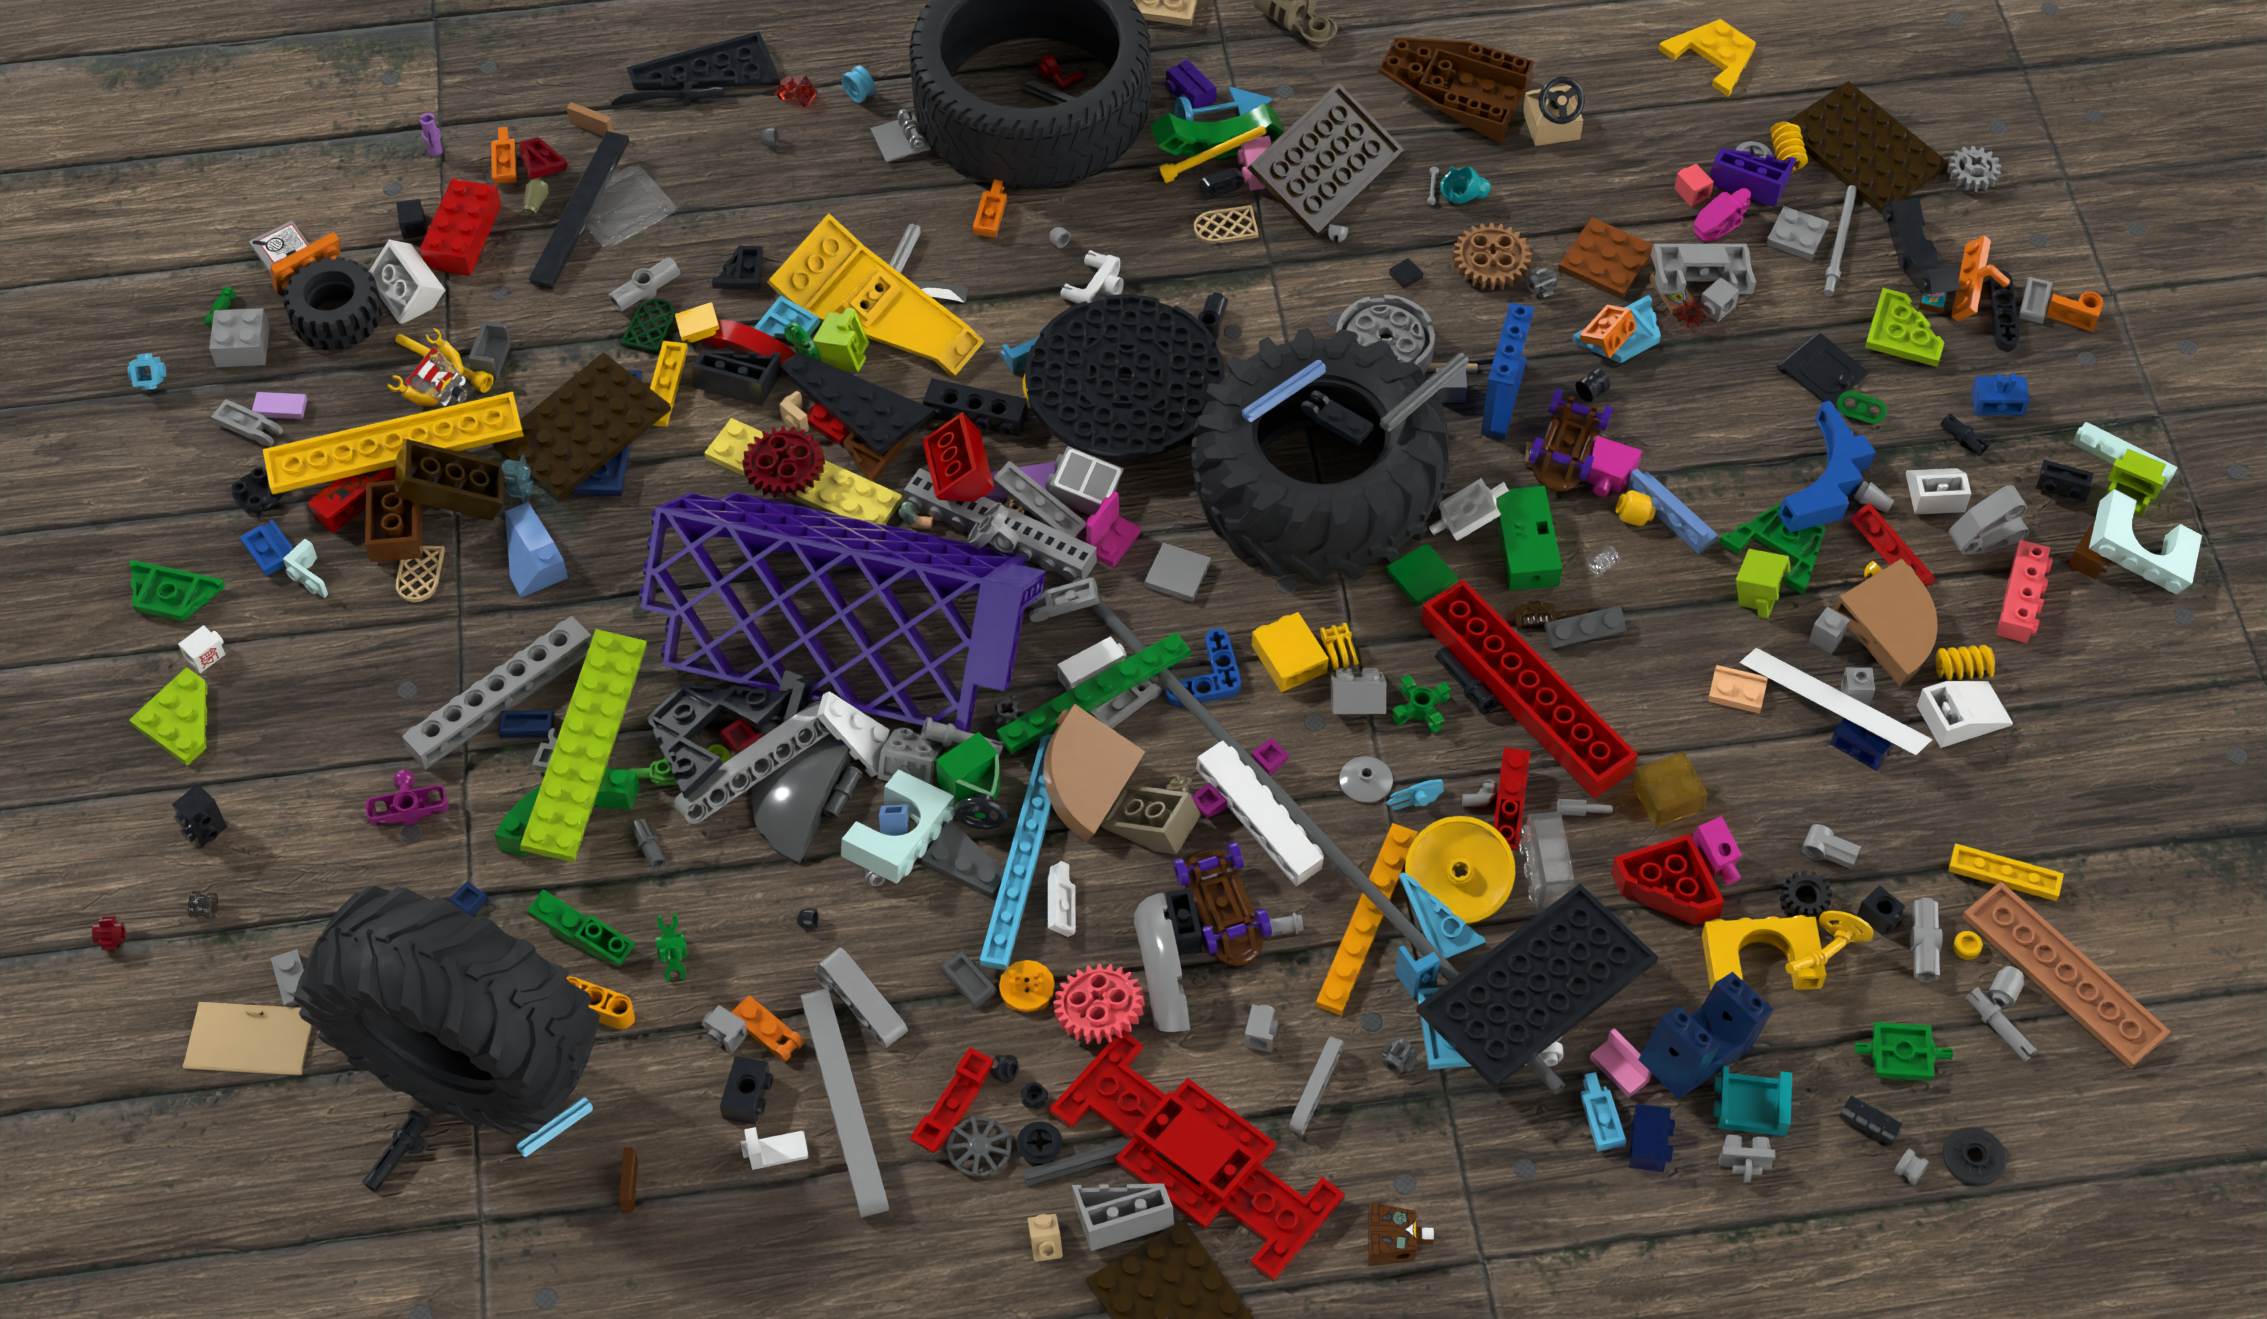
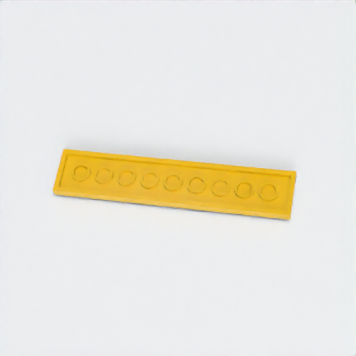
M513 392L266 448L263 449L270 490L272 494H277L396 466V456L406 439L458 452L522 437L523 431Z

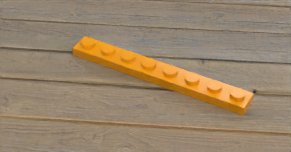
M1394 823L1390 827L1369 876V880L1389 901L1400 879L1399 874L1404 870L1411 844L1418 834L1417 831ZM1364 893L1361 895L1316 1000V1007L1342 1016L1384 917V914Z

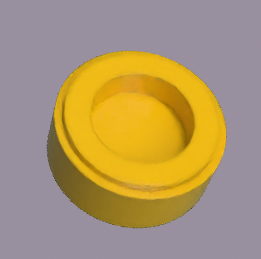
M1971 931L1959 933L1953 943L1956 955L1965 960L1977 958L1983 948L1982 939Z

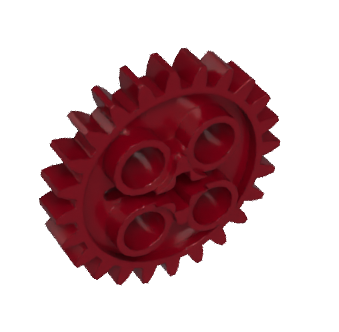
M782 426L780 432H777L774 427L771 429L772 434L762 431V439L755 436V444H747L748 451H744V459L742 460L744 475L748 478L749 485L754 484L755 491L762 488L764 496L772 492L773 498H776L778 493H782L783 499H786L787 493L791 492L796 497V491L800 490L805 494V486L814 488V480H821L820 473H824L825 456L823 447H820L819 440L813 439L812 433L805 436L804 429L796 433L794 426L790 431H786L785 426Z

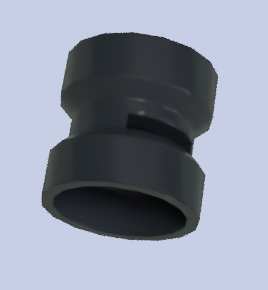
M1596 368L1589 372L1587 378L1583 377L1578 380L1575 388L1584 401L1592 402L1598 397V393H1604L1610 388V380L1602 370Z

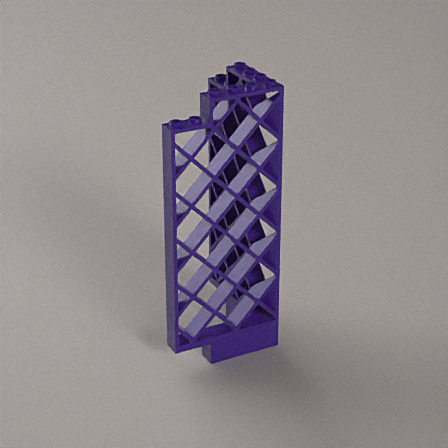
M689 492L657 506L652 512L651 524H654L653 532L647 542V549L650 551L649 558L645 561L643 567V574L646 577L645 583L640 589L639 600L642 601L641 609L670 615L665 624V632L668 633L667 640L664 642L661 650V657L664 658L663 666L757 688L765 687L767 690L779 692L783 675L786 671L779 659L802 643H805L827 676L813 686L810 700L821 701L823 694L827 693V691L818 690V688L830 681L838 693L833 694L859 711L918 725H924L926 718L931 717L932 721L945 725L951 723L956 726V729L968 732L971 729L978 685L1005 691L1011 684L1023 612L1026 607L1041 597L1046 571L1026 567L1027 556L1004 553L988 547L975 549L970 543L733 492L720 499ZM674 527L687 547L661 564L666 529ZM712 537L734 538L749 561L724 577L702 544ZM773 551L796 552L811 575L788 591H785L764 558ZM691 552L712 586L688 602L667 571V568ZM835 565H857L861 568L874 589L848 606L826 571ZM753 566L775 600L750 616L728 582ZM899 578L922 579L937 603L911 620L889 588V585ZM815 580L837 614L812 630L789 596ZM658 583L672 604L655 600ZM717 591L738 622V625L714 640L692 607ZM962 592L979 593L972 631L951 601ZM875 594H878L900 628L874 645L852 610ZM776 605L780 606L801 637L778 654H775L754 623L755 619ZM941 607L963 642L939 658H936L914 624ZM841 618L863 653L838 669L816 637V634ZM682 620L685 621L702 647L701 650L687 659L677 657ZM741 629L764 661L763 664L749 673L735 671L718 646V644ZM904 632L926 666L900 683L878 651V648ZM968 646L969 651L960 694L940 663ZM706 653L714 666L696 662L695 660ZM865 657L868 658L889 690L872 702L858 699L841 674ZM768 667L775 679L757 676L756 674ZM930 671L952 704L935 716L920 713L904 689L905 686ZM893 696L901 708L879 703ZM958 710L956 721L943 718L950 712Z

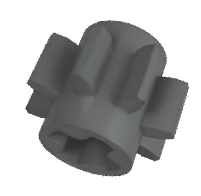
M1538 267L1531 270L1532 276L1527 278L1530 292L1533 295L1538 294V297L1542 296L1543 298L1554 294L1552 288L1557 286L1555 273L1551 269L1547 270L1546 267Z
M1005 698L999 703H994L995 711L991 712V721H996V729H1000L1022 717L1024 709H1019V701L1014 702Z
M1398 1039L1396 1043L1389 1040L1382 1049L1383 1054L1381 1056L1385 1058L1383 1065L1395 1074H1400L1403 1069L1409 1073L1416 1064L1417 1056L1414 1055L1416 1050L1411 1043L1404 1039Z

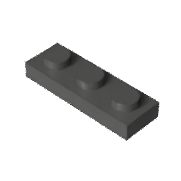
M1621 606L1544 624L1550 649L1627 631Z

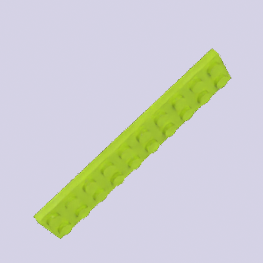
M598 629L595 630L520 845L521 851L572 863L575 862L647 647V641Z

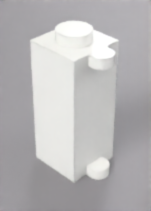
M1110 636L1057 664L1058 680L1069 691L1124 661L1127 656L1123 646L1120 643L1116 644Z

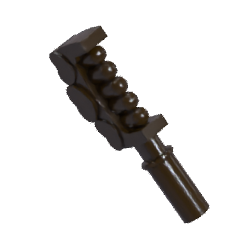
M1538 600L1529 601L1527 605L1521 604L1514 607L1515 626L1517 631H1521V628L1527 625L1538 626L1540 624L1543 626L1547 622L1586 614L1588 610L1556 611L1553 603H1541Z

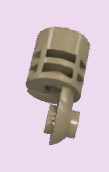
M1254 0L1255 8L1289 31H1299L1308 41V44L1314 48L1326 46L1328 41L1332 40L1337 33L1336 22L1327 16L1314 13L1317 0Z

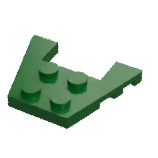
M1781 502L1757 515V519L1748 524L1743 523L1737 527V530L1730 534L1727 532L1720 537L1719 544L1737 555L1754 538L1778 554L1789 556V560L1796 565L1787 574L1784 583L1804 595L1826 527L1821 524L1790 533L1778 515Z

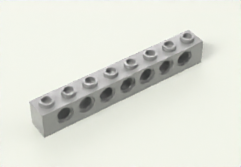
M573 616L558 623L546 635L537 638L533 644L523 651L517 652L505 664L496 667L488 676L476 681L468 690L452 698L448 704L438 711L432 712L427 719L417 726L411 727L402 736L407 751L425 770L498 719L501 711H509L585 657L592 641L591 634Z

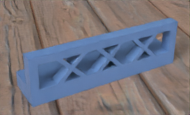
M1638 469L1631 472L1628 491L1634 490L1651 496L1653 506L1656 507L1655 515L1693 550L1700 554L1717 541L1718 534L1649 472L1643 474Z

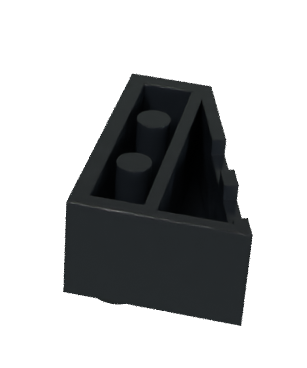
M702 350L692 365L693 388L763 406L781 376L780 352H772V356H758L757 352H749V355H733V351Z

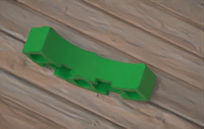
M1266 103L1243 115L1223 121L1193 122L1178 118L1168 112L1150 125L1158 147L1177 156L1179 154H1186L1190 157L1259 126L1266 128V133L1263 136H1269L1271 142L1285 133L1278 113ZM1241 145L1212 159L1238 155L1237 151L1241 149Z
M606 768L593 806L631 810L640 790L637 773L624 769ZM541 785L523 797L500 823L494 834L500 851L522 857L526 856L527 852L521 851L520 845Z

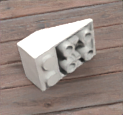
M1945 681L1923 688L1917 703L1920 713L1940 748L2013 725L1989 681Z

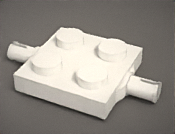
M1482 478L1440 503L1441 520L1429 526V529L1435 535L1447 528L1457 541L1501 515L1496 506V498L1509 491L1507 486L1502 482L1490 490Z

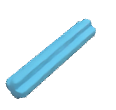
M586 1097L580 1098L550 1119L537 1133H530L516 1143L518 1151L522 1156L527 1157L593 1110L592 1104Z

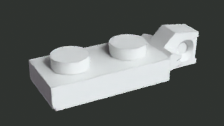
M1060 861L1050 867L1048 876V928L1069 937L1076 932L1075 885L1069 881V864Z

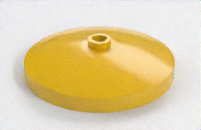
M1453 816L1438 820L1419 833L1408 851L1405 873L1420 883V886L1428 893L1439 899L1453 914L1465 921L1466 925H1472L1490 918L1506 903L1514 885L1515 861L1509 844L1494 827L1473 817ZM1457 870H1463L1465 876L1461 875L1458 878L1455 876Z

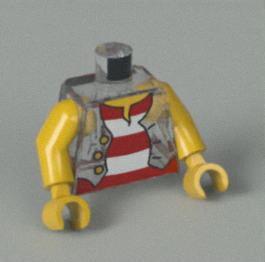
M433 328L439 334V338L436 341H432L427 334L426 337L430 343H436L438 348L433 346L404 382L407 386L403 385V380L400 376L394 375L392 378L399 382V387L395 388L390 384H387V387L392 392H402L401 395L418 406H435L437 404L446 406L452 399L462 403L467 398L468 392L462 388L466 379L462 375L464 367L461 357L447 340L443 341L441 339L440 331Z

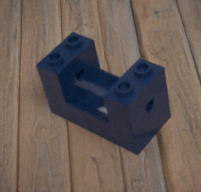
M1731 972L1714 984L1702 1007L1689 1015L1679 1006L1663 1016L1638 1060L1680 1099L1720 1072L1723 1065L1729 1066L1747 1054L1774 1009L1734 972Z

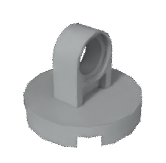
M1000 503L990 507L984 513L987 517L981 524L977 521L968 537L969 543L975 549H980L989 542L1001 552H1012L1019 537L1013 529L1004 523L1009 514V509ZM1000 537L1008 539L1011 543L1003 541Z

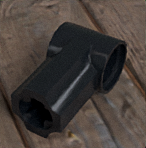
M1213 292V294L1207 296L1203 310L1198 315V320L1217 340L1228 306V299L1222 293Z

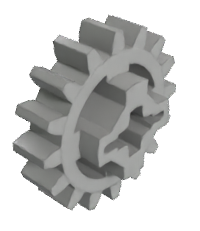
M1972 146L1971 150L1962 147L1961 152L1956 150L1954 156H1951L1947 172L1951 174L1950 180H1957L1956 186L1965 185L1966 191L1970 187L1973 188L1974 192H1977L1978 188L1987 191L1988 186L1994 187L1995 182L1999 180L2002 166L1998 164L1999 158H1992L1993 152L1985 153L1983 147L1980 150H1976L1975 146Z

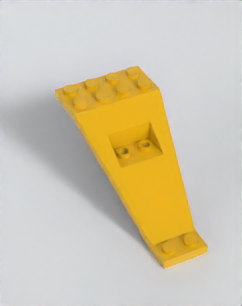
M830 213L823 218L767 281L777 293L816 315L822 323L829 312L843 314L846 308L855 309L867 338L933 360L952 378L957 375L985 342L965 322L866 248ZM875 285L881 288V292L876 291ZM860 302L866 304V309L861 308Z

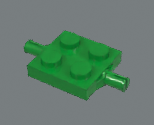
M1874 1022L1872 1027V1043L1855 1042L1854 1054H1870L1872 1056L1875 1078L1933 1081L1935 1059L1952 1060L1953 1048H1939L1935 1046L1930 1025Z

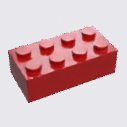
M451 178L420 247L421 257L429 269L471 276L502 205L497 186Z

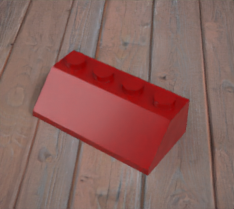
M963 412L923 439L935 497L938 500L975 502L979 498L988 495L994 489L980 430Z

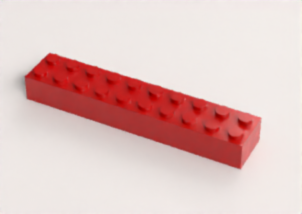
M1464 579L1423 605L1421 623L1444 647L1447 646L1475 678L1485 682L1486 689L1499 698L1498 702L1593 799L1634 772L1638 754Z

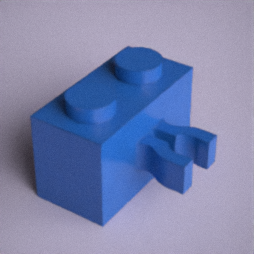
M1996 373V376H1976L1971 390L1974 415L2024 416L2030 401L2026 377H2016V373H2011L2007 377L2002 376L2001 373Z

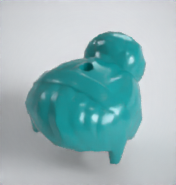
M1451 166L1450 172L1440 183L1442 196L1446 201L1454 204L1466 203L1475 197L1483 199L1488 196L1491 190L1489 181L1479 177L1478 173L1469 166L1462 167L1461 169Z

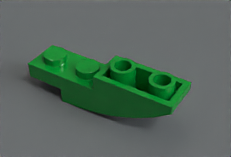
M544 889L527 910V915L548 927L550 934L588 955L613 965L621 966L636 945L635 942L589 914L586 917Z

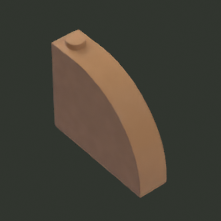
M1902 558L1841 595L1833 607L1834 611L1850 619L1848 628L1899 687L1917 674L1934 647L1938 630L1934 602L1913 568L1907 565Z
M1074 704L1069 711L1064 709L1056 720L1059 726L1048 744L1044 758V782L1049 800L1059 818L1075 835L1087 842L1097 831L1145 751Z

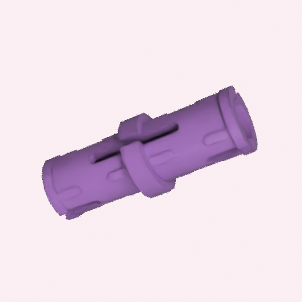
M431 113L422 114L420 116V123L423 129L422 138L427 144L428 153L431 156H439L443 153V147L440 141L441 132L436 126L435 116Z

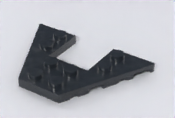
M682 684L646 717L685 799L723 765L721 757L690 740L721 711L760 730L789 703L793 689H788L786 692L767 691L765 687L751 689L749 687L731 686L728 690L715 689L714 685L696 686L694 684Z

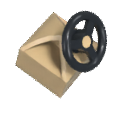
M1566 76L1555 77L1549 80L1542 89L1525 93L1523 113L1535 146L1579 140L1581 138L1583 125L1581 112L1585 104V95L1580 84L1574 79ZM1561 83L1568 84L1565 86L1553 87L1554 85ZM1575 94H1577V96H1578V103H1577L1576 98H1575V96H1574Z

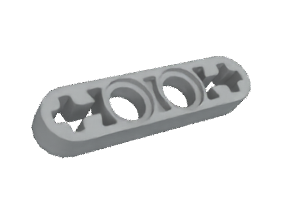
M1333 1036L1329 1037L1289 1125L1290 1131L1303 1135L1340 1057L1344 1045L1343 1040Z

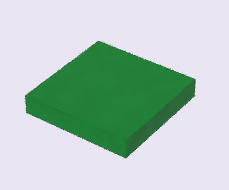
M1428 543L1386 566V573L1416 607L1458 582L1456 574Z

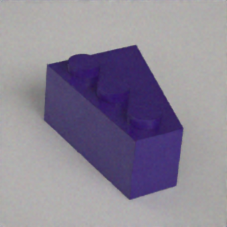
M1721 148L1713 161L1710 178L1714 181L1713 186L1733 193L1741 188L1748 189L1751 192L1750 199L1775 207L1790 182L1796 158H1788V161L1773 159L1774 155L1766 154L1765 158L1751 156V152Z

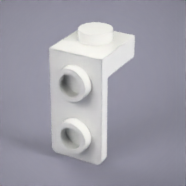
M756 1127L744 1129L746 1140L741 1141L743 1157H749L752 1170L808 1158L803 1131L758 1139Z

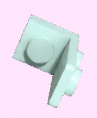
M304 539L283 558L287 568L286 574L293 581L297 582L299 580L312 594L317 593L325 598L328 592L323 580L307 570V568L313 565L317 555L313 544Z

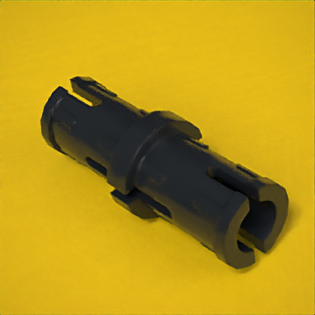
M1951 413L1940 424L1941 427L1957 438V442L1960 444L1964 443L1979 456L1990 445L1989 442L1973 431L1974 428L1970 425L1966 426Z

